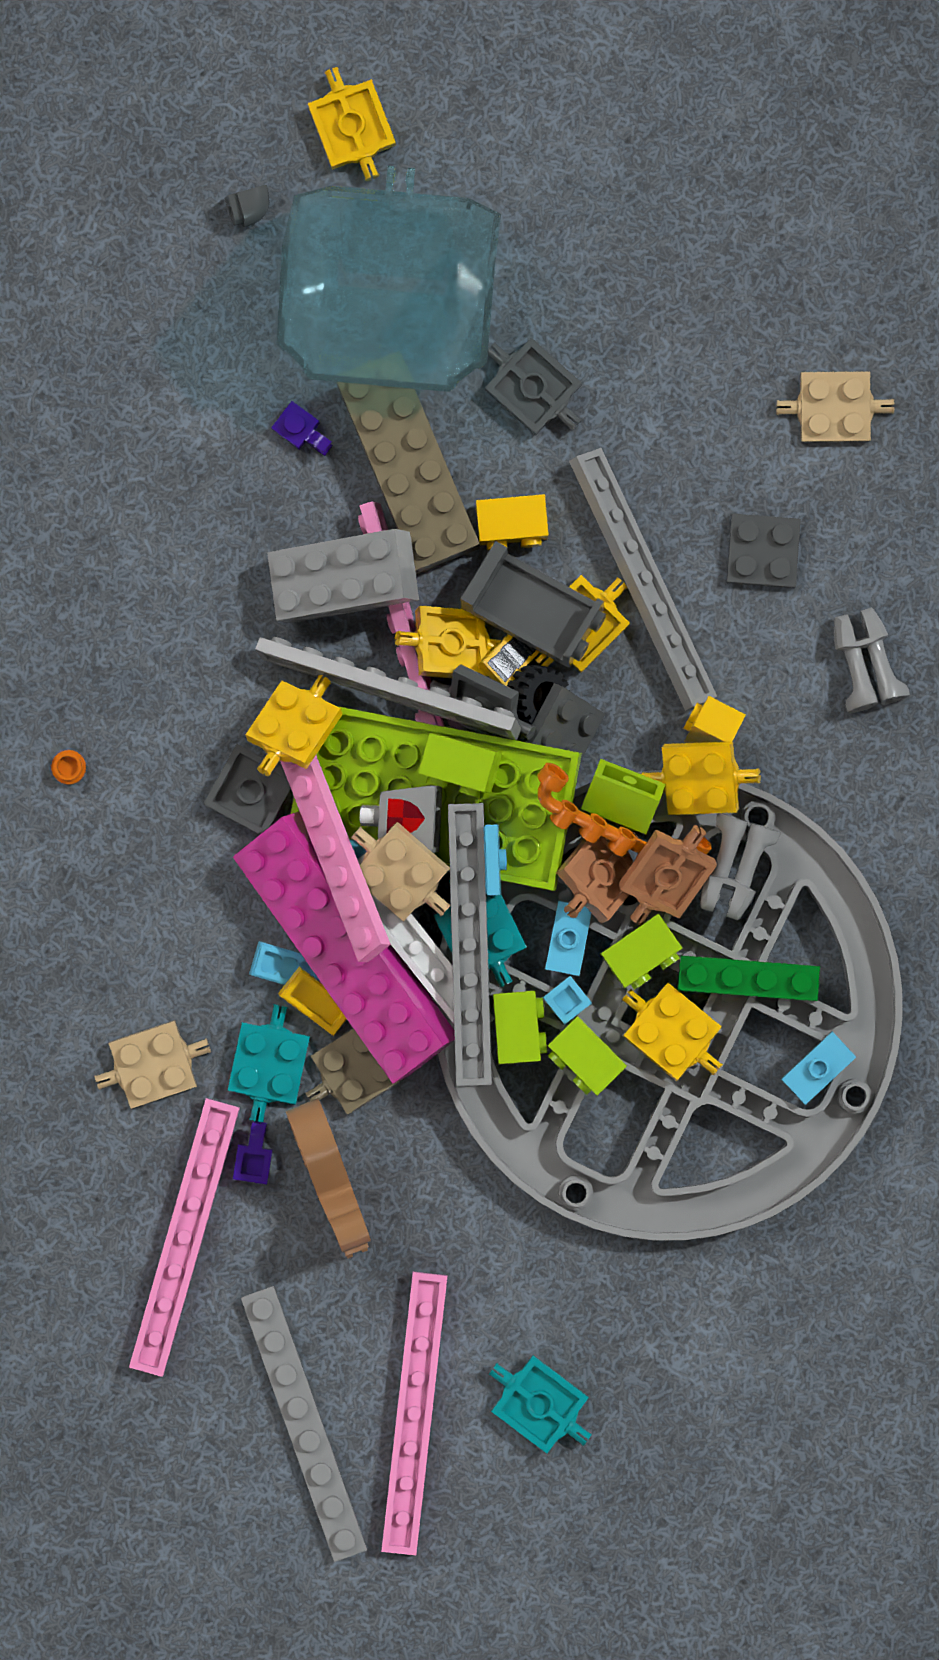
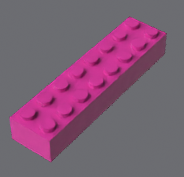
M300 812L281 817L233 856L238 866L392 1084L411 1075L455 1041V1030L392 945L388 946L369 962H358Z

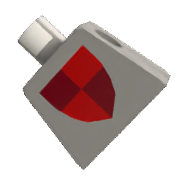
M422 786L383 791L380 793L379 806H361L360 824L361 826L378 827V838L386 835L398 822L433 853L439 852L442 787Z

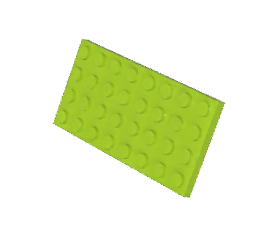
M339 707L341 708L342 716L316 756L350 840H354L351 837L360 827L375 840L378 839V827L361 826L360 810L362 805L379 806L381 792L422 786H436L426 783L428 776L418 773L429 733H435L502 752V757L491 793L481 792L478 798L460 793L461 786L448 782L447 788L442 787L439 852L434 854L450 867L448 804L483 803L484 827L485 825H499L500 849H506L507 870H500L501 880L556 891L559 877L556 872L561 866L567 829L557 827L550 819L552 813L541 806L538 800V787L541 782L538 780L537 775L546 763H553L559 766L568 775L569 780L560 792L552 791L551 795L559 801L568 800L573 803L582 753ZM293 798L291 814L300 812L295 798Z

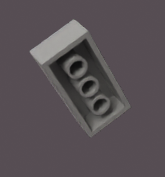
M390 529L267 552L276 621L301 622L419 600L409 531Z

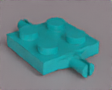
M486 894L488 968L492 970L499 988L505 986L500 972L507 984L513 982L504 962L511 955L527 948L502 895ZM450 906L442 916L437 913L434 917L452 952Z
M273 1004L270 1024L258 1026L241 1022L227 1090L246 1094L254 1099L249 1120L256 1121L257 1111L260 1108L257 1121L264 1122L267 1102L281 1101L296 1104L310 1036L292 1033L283 1027L288 1009L286 1006H281L279 1019H277L280 1005Z
M534 1355L514 1375L500 1366L499 1363L494 1365L493 1368L501 1373L503 1377L493 1369H491L488 1375L505 1387L502 1397L491 1410L492 1413L545 1453H548L556 1441L566 1434H569L582 1446L586 1444L587 1440L576 1432H579L588 1440L592 1434L577 1424L576 1419L579 1410L588 1400L589 1396Z

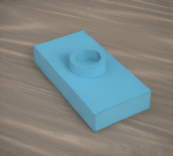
M485 825L486 894L501 895L500 870H507L506 849H500L499 825Z
M558 901L545 970L580 976L592 913L584 906L578 916L572 918L567 915L569 912L565 913L564 911L565 906L569 903Z
M258 942L249 975L285 985L300 966L319 980L301 953Z
M831 1031L781 1080L806 1105L847 1067L856 1056Z

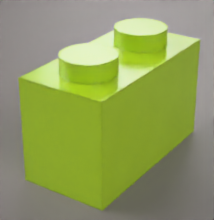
M429 733L418 773L428 776L426 783L447 788V784L450 782L461 786L460 793L479 798L481 792H492L502 752L443 735Z
M600 759L581 809L590 814L595 813L602 818L621 824L630 831H639L647 834L666 784Z
M657 914L600 955L622 987L626 988L631 985L635 990L651 979L648 974L650 970L658 965L664 970L680 959L676 952L681 950L682 946L660 914Z
M535 991L493 994L498 1063L541 1061L540 1054L547 1053L545 1032L539 1033L538 1019L544 1018L543 997L536 998Z
M578 1016L547 1045L552 1050L547 1056L561 1070L568 1066L577 1075L572 1081L586 1095L592 1091L598 1096L627 1067Z

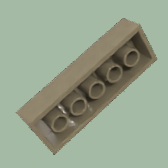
M400 353L337 379V387L396 528L410 532L416 575L480 549L478 538Z

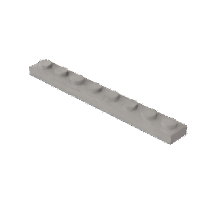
M602 448L576 456L569 463L685 711L695 707L697 702L700 704L705 703L708 696L716 698V692Z
M260 637L255 648L264 661L317 678L318 675H323V678L327 677L333 683L517 741L521 731L518 721L514 718L515 715L506 709L495 707L494 711L483 708L480 702L468 697H463L462 701L451 698L448 692L440 688L431 687L430 690L419 688L418 684L411 679L399 677L398 680L386 677V673L373 667H367L366 670L354 667L355 664L345 658L335 657L334 660L323 657L320 651L310 647H304L302 651L291 647L292 644L278 637H272V640Z
M448 804L456 1086L492 1085L484 857V804Z
M271 1286L243 1296L241 1300L333 1560L336 1562L367 1551L365 1540L275 1287Z

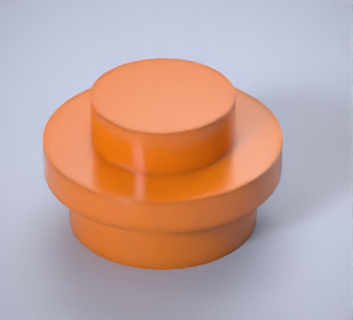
M61 751L52 761V774L63 784H75L84 777L86 762L82 755L76 751Z

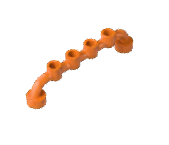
M546 763L537 775L538 780L541 782L538 787V800L542 807L552 813L550 819L557 827L567 829L571 823L581 826L579 833L585 840L596 843L599 837L602 836L610 840L607 845L616 855L625 856L629 849L639 855L647 842L637 838L632 831L625 827L618 829L607 824L605 819L598 814L591 813L588 815L578 810L572 802L568 800L559 801L552 797L551 792H560L569 780L564 770L553 763ZM703 837L696 848L707 855L712 849V845Z

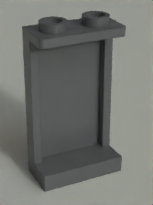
M497 541L494 542L461 597V609L570 668L574 659L577 661L582 659L589 646L586 639L592 630L597 632L606 618V614L603 612V600L597 598L596 601H593L509 555L508 548Z

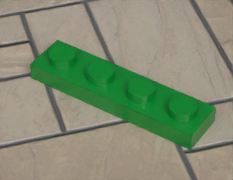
M680 955L677 990L818 1001L820 966Z

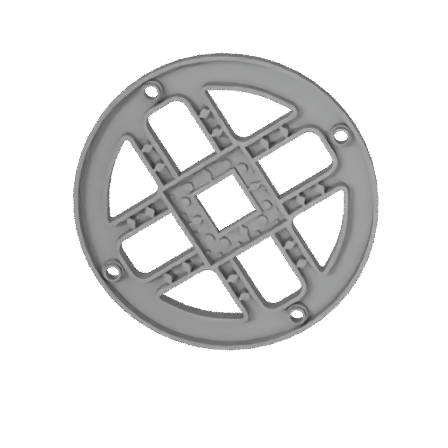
M650 770V771H643V772H645V773L661 772L662 770ZM591 783L575 789L573 804L578 810L588 815L590 813L582 810L581 807ZM740 783L738 789L739 810L737 813H724L748 821L741 842L746 844L751 825L748 815L751 809L757 807L764 809L768 815L767 823L764 826L779 831L781 834L776 844L766 847L763 851V854L769 860V872L732 949L729 950L670 921L672 915L663 911L652 910L644 923L660 914L682 946V949L676 952L679 957L682 955L767 962L768 956L801 888L805 887L809 891L828 922L838 945L845 972L849 1012L845 1014L820 1001L710 993L702 1011L722 1026L720 1031L710 1041L707 1052L723 1065L751 1008L820 1042L833 1031L856 1058L828 1083L821 1100L816 1106L809 1109L799 1108L721 1070L722 1067L713 1076L701 1064L697 1063L688 1068L678 1081H675L623 1038V1035L631 1026L621 1021L628 1006L622 999L630 989L634 992L635 990L631 985L623 988L604 960L586 995L592 1004L576 1016L627 1065L625 1070L664 1088L639 1142L622 1173L616 1176H606L572 1160L566 1155L563 1148L564 1137L585 1096V1093L572 1081L577 1075L568 1066L563 1070L558 1068L533 1121L527 1123L504 1088L494 1064L492 1053V1085L456 1086L455 1041L438 1053L444 1079L456 1109L471 1135L490 1160L514 1184L535 1200L562 1216L593 1229L623 1237L647 1240H690L736 1231L770 1218L804 1198L822 1184L847 1159L873 1121L891 1081L899 1051L902 1027V984L896 949L880 904L861 871L843 848L819 825L796 808L770 793L745 783ZM663 790L651 824L674 823L675 829L671 837L683 840L694 825H698V828L701 827L706 831L704 837L708 841L711 837L722 834L716 826L718 813L668 815L667 799ZM605 819L607 824L618 829L623 827L621 824ZM574 823L569 825L563 855L575 849L584 839L579 833L581 826ZM558 877L556 891L501 880V895L510 913L517 904L523 901L535 902L556 912L558 901L569 903L574 897L572 890L560 877ZM638 901L633 905H621L611 919L602 924L591 914L589 929L613 940L610 945L611 947L641 926L630 918V915L635 911L640 902ZM443 936L440 950L453 965L452 952ZM680 959L668 966V968L679 972ZM506 964L504 965L513 982L507 984L500 972L505 986L499 988L492 970H489V996L493 997V994L535 991L536 998H540L554 989ZM433 998V1001L435 1002L437 1007L440 1009L442 1014L445 1016L447 1021L455 1030L454 1023L450 1020L447 1014L443 1011V1009ZM543 998L544 1018L538 1020L562 1031L573 1019L564 1025ZM853 1086L860 1087L865 1093L864 1102L856 1107L851 1106L846 1101V1092ZM701 1105H715L785 1141L783 1147L749 1168L725 1178L703 1184L659 1188L658 1184L691 1115ZM572 1183H580L586 1189V1196L579 1203L570 1202L566 1197V1190Z

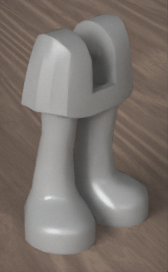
M872 607L860 611L862 627L866 635L864 638L855 639L853 626L848 614L837 616L834 619L835 649L844 652L853 684V691L846 699V709L849 714L864 711L878 705L877 696L871 684L861 651L864 648L868 649L874 668L881 704L894 703L911 696L907 685L896 679L890 667L883 640L888 637V633Z
M718 813L716 826L722 832V840L716 859L717 866L701 887L700 906L701 909L713 912L720 898L721 887L734 891L732 898L729 900L726 917L739 920L756 893L750 886L760 856L766 847L777 843L781 832L751 823L735 879L728 878L748 821L728 814Z

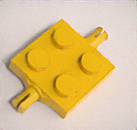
M334 67L332 71L336 81H334L330 69L325 71L332 91L323 98L308 103V108L332 170L349 163H360L365 181H370L371 175L368 167L373 179L379 177L372 157L378 152L396 146V142L372 79L358 85L344 86L338 67Z
M582 575L569 586L593 601H596L597 598L603 600V612L606 614L600 629L597 632L592 630L586 639L589 646L580 661L574 659L572 663L580 673L630 625V622L617 610L613 602L628 588L623 583L613 592L622 582L618 577L604 592L593 587ZM542 653L535 661L539 665L547 656ZM549 657L541 666L548 667L554 659Z
M419 606L415 610V632L397 631L395 634V639H397L395 644L397 646L415 647L418 656L419 676L452 678L453 671L460 664L487 676L478 664L501 641L489 639L485 628V621L463 609Z
M318 675L310 690L299 689L284 681L280 682L245 734L248 742L263 748L267 753L261 764L257 767L261 774L264 775L265 773V776L269 777L279 761L292 762L302 768H308L342 716L341 708L322 699V695L331 684L327 677L323 678V675Z
M733 742L664 744L662 747V771L642 772L641 774L666 784L664 792L667 799L668 815L737 813L739 810L738 789L740 783L759 784L761 780L759 768L739 770V766L734 758Z
M667 983L656 997L647 1002L632 989L623 997L622 1001L638 1012L635 1022L623 1035V1038L675 1081H678L688 1068L697 1063L701 1064L713 1076L722 1067L723 1064L707 1052L710 1041L720 1031L722 1026L671 984Z

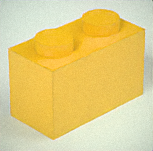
M545 494L476 500L480 545H487V550L491 549L495 541L507 548V543L521 542V547L528 548L541 546L542 540H548Z
M708 696L703 705L698 702L696 703L683 729L689 732L684 742H732L746 714Z

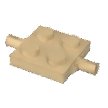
M801 372L800 393L797 400H777L776 407L790 408H777L776 412L777 415L797 414L801 424V442L871 441V420L874 413L894 414V407H881L893 406L894 399L873 400L870 390V372Z
M397 822L386 835L377 840L371 837L362 827L351 837L367 851L363 862L360 864V868L370 893L403 922L415 908L423 905L425 902L440 916L451 906L435 892L439 881L450 867L401 824Z
M175 1020L109 1042V1046L114 1058V1070L95 1075L96 1082L109 1078V1080L98 1083V1089L101 1090L102 1088L119 1083L125 1091L130 1108L132 1109L197 1087L192 1072V1058L211 1053L210 1046L196 1050L209 1044L206 1038L205 1040L187 1045L180 1036Z

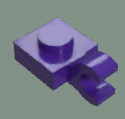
M293 401L289 403L271 427L274 432L298 450L306 442L326 456L333 446L329 439L315 431L320 424L319 420Z
M253 1121L249 1145L238 1144L233 1179L268 1184L273 1149L263 1147L267 1123Z

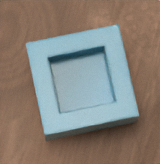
M571 976L543 997L564 1025L592 1004Z

